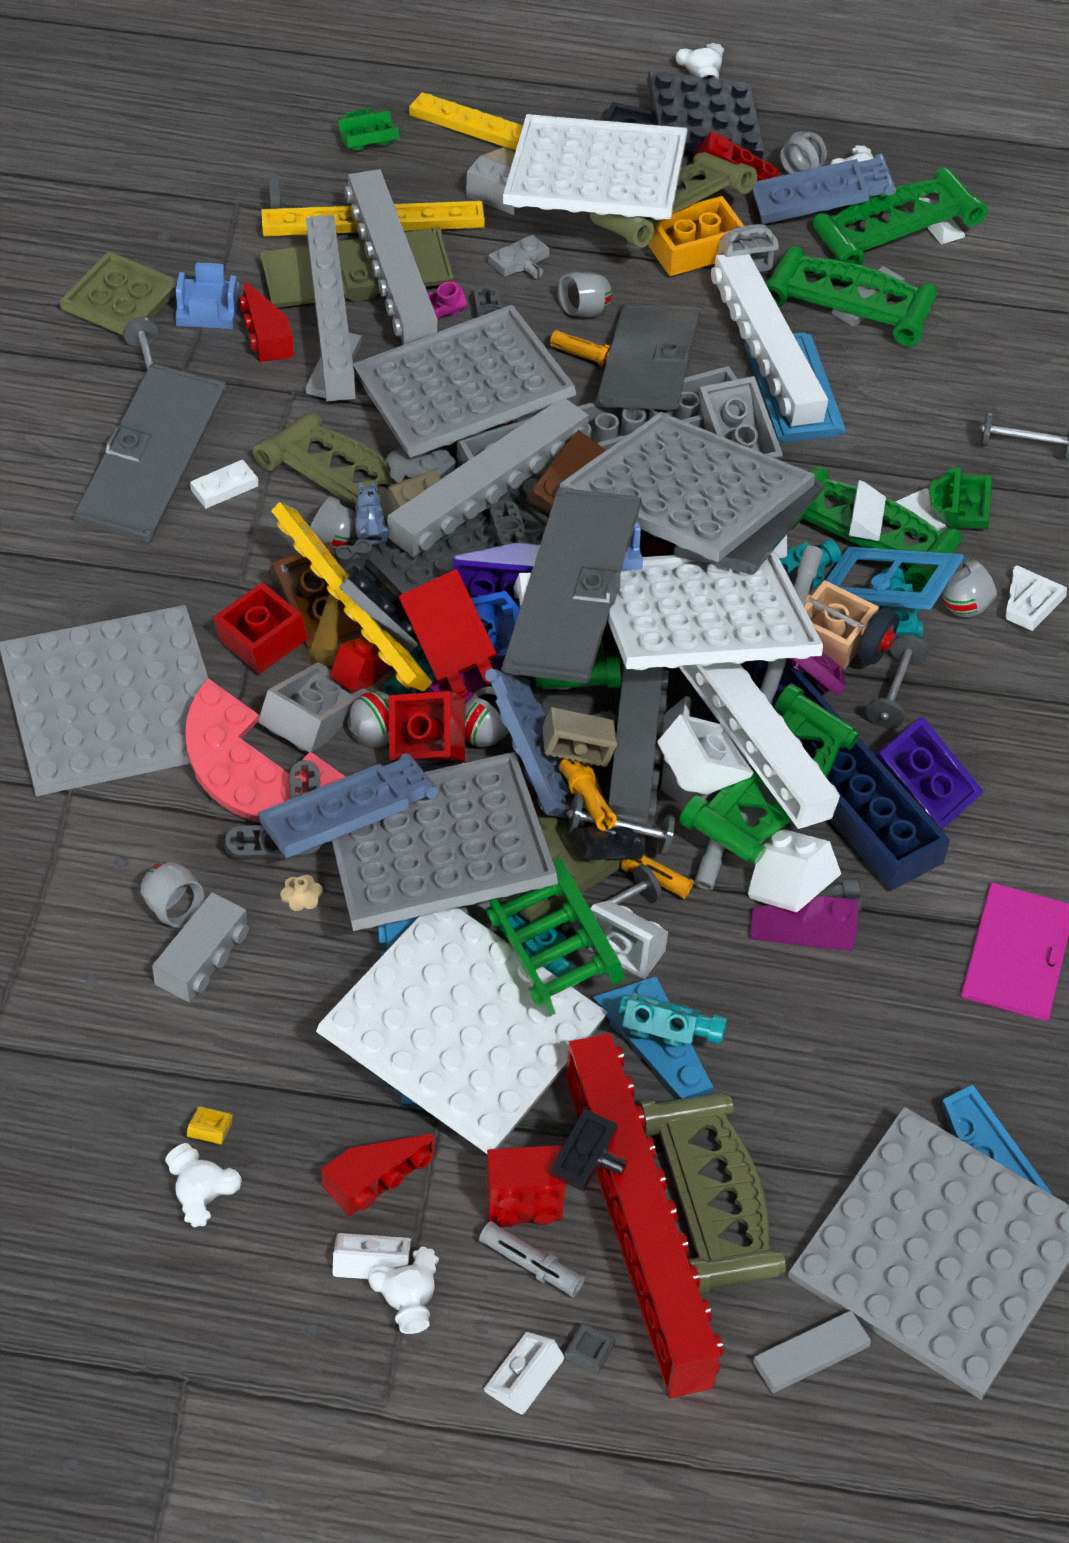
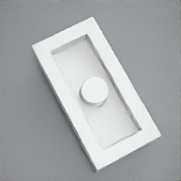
M242 459L191 481L190 487L196 498L207 509L258 487V478Z

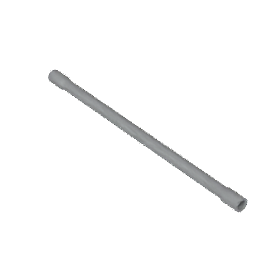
M816 546L805 547L797 570L798 575L794 589L803 606L823 556V551ZM787 658L769 661L760 691L766 695L771 705ZM711 838L694 881L695 886L703 890H713L725 847Z

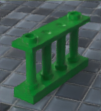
M561 857L553 861L558 884L531 890L501 906L496 898L488 900L491 907L485 909L493 927L501 926L533 985L528 990L537 1007L543 1005L549 1017L556 1014L550 997L598 973L600 976L607 974L612 985L625 980L620 960ZM553 895L556 897L563 896L566 903L562 904V909L514 932L507 919L508 917ZM567 921H570V923L577 921L581 929L577 930L576 935L530 958L528 957L522 943ZM582 947L585 949L591 947L595 955L591 957L592 961L548 983L543 984L536 972L537 969Z

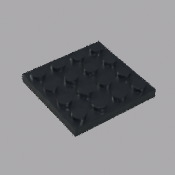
M649 71L647 84L654 125L687 128L684 151L694 152L707 135L714 131L762 159L764 148L750 83Z

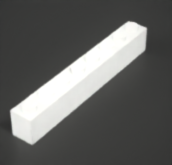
M725 254L716 255L715 266L711 269L712 282L717 285L722 301L726 302L732 320L736 321L742 339L746 340L752 358H755L759 365L762 377L766 378L771 395L776 397L781 414L786 416L791 427L824 422L828 398L750 254L726 257Z
M731 662L713 663L708 666L698 664L679 666L796 827L800 829L832 819L840 798L837 789L822 773L817 762L812 760L803 748L801 741L787 727L784 719L775 711L766 695L759 690L748 671L744 670L740 663Z

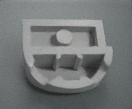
M763 224L732 229L723 235L718 245V255L725 254L726 257L750 254L759 272L773 269L774 250H779L777 238Z
M402 446L388 454L384 466L391 468L390 477L399 483L409 477H415L432 469L436 470L442 479L453 471L458 460L450 456L448 451L439 447L428 451L422 456L409 458Z

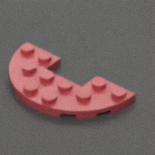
M208 678L194 697L187 716L185 735L188 759L195 772L196 779L211 798L230 812L242 818L260 823L258 812L289 800V773L242 740L259 721V714ZM309 752L302 759L311 761L318 767L320 787L345 778L343 774L312 752ZM300 770V774L295 777L301 778V793L307 792L308 780L313 776L307 775L306 770Z

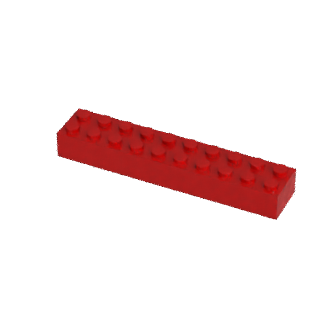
M611 1033L569 1041L565 1080L578 1119L585 1108L618 1124V1130L609 1145L608 1152L627 1160L626 1169L622 1175H619L601 1166L596 1171V1175L668 1397L671 1399L713 1389L716 1373L720 1372L719 1358L724 1354L722 1340L718 1333L712 1332L709 1323L712 1321L710 1305L707 1299H701L698 1291V1288H700L699 1273L695 1265L690 1266L686 1256L689 1254L687 1238L684 1232H678L675 1223L678 1221L676 1206L673 1200H667L664 1191L667 1189L665 1174L662 1168H656L654 1158H656L655 1145L652 1137H646L643 1129L645 1127V1117L642 1107L635 1106L633 1100L635 1089L630 1075L625 1076L622 1068L624 1066V1055L621 1046H615Z

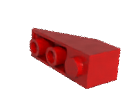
M711 131L694 151L693 159L698 153L706 152L736 165H749L756 170L757 181L778 177L779 170L771 163L761 160L749 150L739 147L725 136L719 135L714 131Z
M243 283L244 295H239L241 312L247 313L244 314L246 331L252 332V334H249L251 351H257L259 362L294 358L293 335L288 317L249 283Z
M363 636L340 645L330 677L350 691L356 692L373 686L394 667L386 664L379 657L378 652L380 649L376 644H372Z
M431 1133L350 1148L321 1168L322 1187L349 1217L358 1210H366L375 1202L380 1194L387 1189L393 1190L404 1181L405 1176L416 1168L418 1170L423 1169L432 1161L435 1156V1136Z

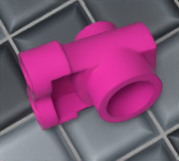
M455 282L442 283L437 288V293H428L437 320H440V317L445 315H458L462 309L467 308L463 289L459 288Z

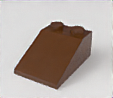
M578 429L532 489L526 501L549 518L560 483L601 455L606 449Z
M330 541L324 543L325 547L335 558V552ZM296 553L272 562L268 573L277 594L302 614L308 640L304 642L306 648L310 649L363 629L358 622L353 621L344 612L343 609L346 607L344 603L329 593L326 588L329 584L326 580L320 578L311 570L310 565L312 562L308 557Z

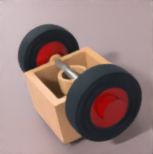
M799 566L793 568L788 574L793 587L798 575L797 570ZM813 579L804 608L823 643L822 651L839 664L843 670L846 669L857 653L862 660L870 664L879 662L895 641L900 620L899 614L888 608L879 610L878 606L826 580L822 582L811 596L809 594L813 586Z

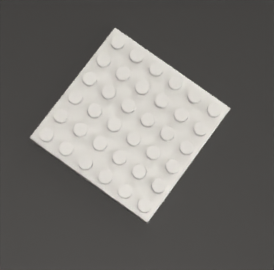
M526 114L503 193V204L518 208L530 206L539 207L543 210L564 209L573 213L586 211L595 212L599 215L620 214L629 218L642 216L651 217L654 220L671 219L686 145L687 128Z
M773 550L755 574L694 561L677 555L643 557L642 569L621 571L620 587L615 604L611 606L607 618L626 669L645 670L649 667L664 666L677 668L681 665L693 664L708 666L713 663L722 662L739 664L752 660L775 661L781 658L807 659L810 656H822L823 643L775 550Z
M456 907L438 913L419 916L319 1023L316 1032L487 1154V1150L500 1147L567 1066L569 1041L591 1037L605 1020L607 1011L570 987L550 997L556 1014L549 1017L543 1005L539 1007L535 1005L528 990L533 985L511 945ZM544 967L536 970L543 984L558 978Z

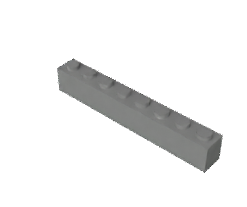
M381 169L348 174V186L344 187L346 202L352 204L351 214L353 221H358L360 240L365 239L367 259H372L374 278H379L378 287L381 297H386L385 306L388 316H393L392 324L395 336H400L404 345L437 333V317Z
M334 215L306 217L326 401L356 399L354 369Z
M567 399L554 402L387 516L388 538L412 557L423 550L429 549L446 534H451L456 527L466 520L474 518L479 511L489 504L497 502L502 495L511 489L517 488L528 477L539 473L544 466L557 458L578 429L585 435H588L589 415Z

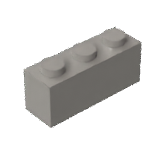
M211 892L152 965L155 985L189 1003L197 993H202L206 989L213 972L225 965L230 951L236 943L240 944L246 938L249 931L246 909Z

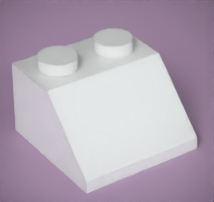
M680 714L657 741L664 754L665 761L671 766L677 777L678 785L688 792L693 791L707 795L750 778L754 773L743 753L723 726L718 723Z
M785 829L776 832L763 845L766 847V851L755 865L748 895L752 900L798 912L841 875L830 841Z
M611 901L593 904L590 910L620 960L622 968L646 979L666 951L668 931L664 930L659 924L647 921L634 914L625 906H619Z

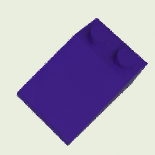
M514 543L454 556L452 571L458 570L470 598L506 591L515 603H520L519 598H515L514 584L519 573H532L540 545Z
M923 716L901 729L874 753L941 830L984 792Z

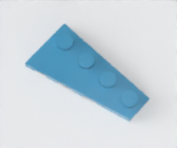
M656 976L592 998V1002L607 1011L606 1017L610 1020V1026L618 1035H623L632 1046L631 1050L640 1060L644 1059L653 1070L652 1074L675 1100L713 1094L714 1087L692 1044L685 1043L684 1047L672 1046L665 1043L663 1037L652 1034L649 1038L638 1037L631 1034L629 1028L622 1027L624 1016L619 1015V1008L624 994L631 996L635 993L643 996H652L655 999L669 1002Z
M974 1085L943 1099L941 1107L953 1136L1053 1195Z

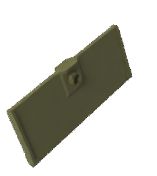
M440 227L404 232L425 287L453 282V274ZM365 239L337 241L344 298H348L353 302L374 299L380 293L378 287L379 278H374L371 267L372 259H367ZM308 246L259 252L258 259L263 268L269 299L274 306L280 308L315 303Z

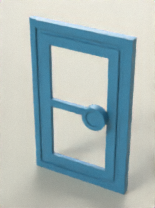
M848 547L826 581L877 606L931 610L964 559V555ZM857 559L893 562L886 574H878L872 578L871 584L873 589L840 587V584ZM902 562L939 565L921 593L884 590L890 585V579Z

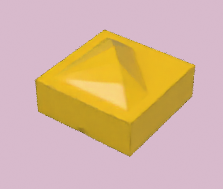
M198 1107L188 1125L187 1137L222 1145L232 1126L233 1114Z

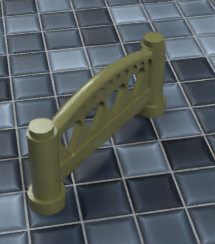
M706 152L698 153L693 159V164L681 167L678 185L684 186L685 189L676 191L672 214L728 185L733 190L742 194L750 192L757 181L756 170L749 165H736ZM696 175L705 176L704 180H689ZM590 212V218L594 224L625 237L630 244L640 248L650 243L654 235L653 224L661 221L654 220L651 217L636 216L629 218L620 214L599 215L595 212Z
M315 412L304 414L270 440L263 439L253 447V456L263 469L272 471L282 462H285L353 507H355L356 500L358 499V483L368 487L372 482H375L376 488L380 484H388L389 486L397 484L390 477L391 468L384 466L386 459L350 437L323 428L322 420ZM313 441H320L324 447L332 449L327 452L308 454L310 443ZM336 455H342L346 461L354 463L351 466L330 468L332 458ZM359 469L366 470L368 475L376 477L375 480L353 482L354 474Z
M715 1093L655 1103L653 1099L638 1101L636 1106L642 1107L645 1117V1127L643 1129L646 1137L659 1134L697 1254L696 1258L688 1259L690 1266L695 1265L700 1278L699 1294H709L712 1288L778 1277L781 1273H785L786 1262L782 1251H775L770 1249L768 1211L758 1172L742 1139L727 1119V1116L733 1115L731 1096L729 1094ZM709 1128L715 1131L717 1136L714 1141L720 1145L721 1149L719 1151H710L689 1142L702 1130ZM720 1159L726 1163L727 1167L724 1172L730 1176L731 1180L723 1183L699 1173L713 1160ZM729 1190L736 1194L735 1204L740 1207L741 1212L739 1214H731L709 1205L722 1192ZM741 1222L747 1227L745 1235L751 1240L752 1244L748 1247H743L719 1237L734 1223Z

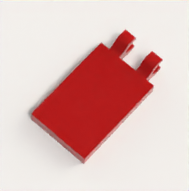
M457 569L399 596L439 684L448 680L454 693L466 696L469 693L460 674L476 666L486 686L491 684V682L486 680L485 673L488 669H493L489 660L498 655Z

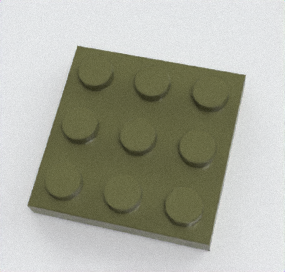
M108 251L60 300V306L62 310L124 336L123 330L129 321L139 317L153 319L176 294L178 280Z

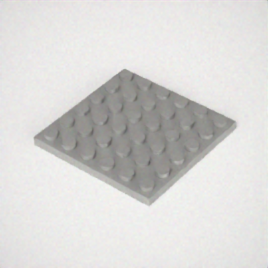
M513 305L353 363L355 375L409 458L422 456L430 450L444 445H451L459 439L480 434L486 429L499 424H506L512 419L525 414L535 413L539 409L547 407L558 400L576 396L575 385Z
M660 412L560 483V487L640 497L642 504L637 521L642 530L649 532L654 537L670 541L680 548L698 553L708 560L719 562L814 485L815 474Z
M186 605L0 642V654L35 796L191 764L186 751V721L193 699L201 686L207 681L208 676Z
M515 752L424 772L439 789L437 797L433 799L428 797L410 803L409 809L369 824L362 829L342 835L332 841L353 931L558 884L557 873Z
M904 1106L789 1271L788 1278L841 1312L846 1313L851 1310L860 1324L982 1400L1069 1265V1205Z

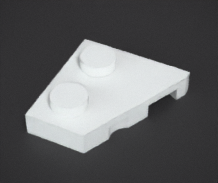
M1016 565L1013 570L1006 619L1033 631L1066 597L1067 587Z

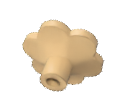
M310 875L290 877L285 881V888L281 890L280 898L283 902L289 903L291 910L313 909L318 905V898L323 894V887L315 883L314 878Z

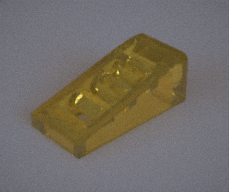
M329 595L310 649L309 657L312 665L319 662L323 665L333 666L337 656L339 604L338 599L332 595Z

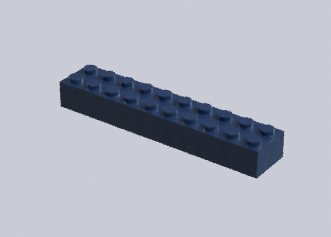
M787 658L772 707H775L781 693L792 683L804 691L803 695L842 719ZM752 660L740 663L744 670L748 671L751 679L760 690L769 661ZM858 738L850 750L840 748L827 776L828 781L835 786L840 795L833 817L829 820L887 888L892 891L943 864L950 841L944 832L860 738ZM799 739L811 758L816 756L815 751L823 747L822 742L818 740Z

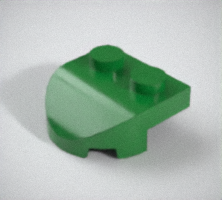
M371 108L357 109L346 112V118L338 117L341 142L351 150L365 149L366 145L373 143L388 145L392 143V140L400 139L399 128L391 122V114L387 109L374 113Z
M961 467L946 470L945 476L932 481L929 488L930 503L936 516L944 524L953 528L989 529L992 475H962Z

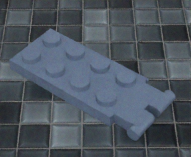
M877 154L873 159L858 162L857 159L757 181L752 189L762 224L775 223L784 219L828 211L846 205H854L868 201L870 196L884 193L890 196L896 192L887 163L882 154Z
M488 669L485 673V678L491 682L498 698L496 703L500 710L499 717L512 736L513 749L524 763L525 776L536 790L539 807L546 815L568 819L566 812L570 810L575 795L570 791L568 780L559 769L560 762L564 757L559 759L558 756L553 757L552 755L547 756L545 754L542 725L546 715L541 704L535 700L530 688V680L521 676L506 674L499 670ZM583 805L582 812L587 813V809Z
M405 753L396 762L386 766L377 764L258 812L260 823L285 858H289L325 842L333 841L335 838L352 831L362 829L369 824L394 816L401 811L409 809V804L424 797L433 799L439 794V789L423 772L412 756Z

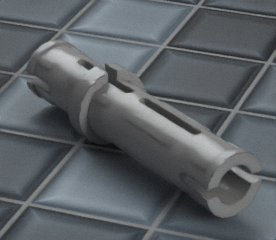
M492 1221L488 1222L482 1230L479 1242L488 1245L536 1274L538 1281L543 1284L549 1282L569 1294L572 1298L581 1290L585 1277L559 1263L557 1256L552 1253L549 1255L544 1254L522 1239L495 1225Z

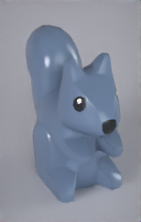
M372 482L368 487L358 483V499L355 504L357 540L366 539L371 545L387 542L388 528L385 526L384 513L380 505L381 500L375 482Z

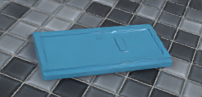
M806 332L793 333L828 398L824 422L793 427L790 426L786 416L781 414L779 403L776 397L771 395L769 384L766 378L762 377L756 359L752 358L749 346L745 340L744 345L778 441L791 442L837 437L839 434H845L844 423L811 334H806Z

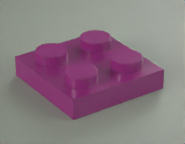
M823 651L822 656H810L807 659L790 658L789 662L801 673L805 671L810 673L815 678L813 680L814 683L825 693L831 691L838 696L846 688L843 668Z

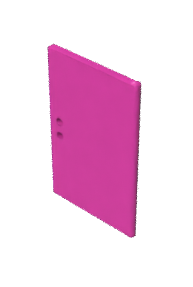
M991 882L961 997L1048 1022L1069 936V903Z

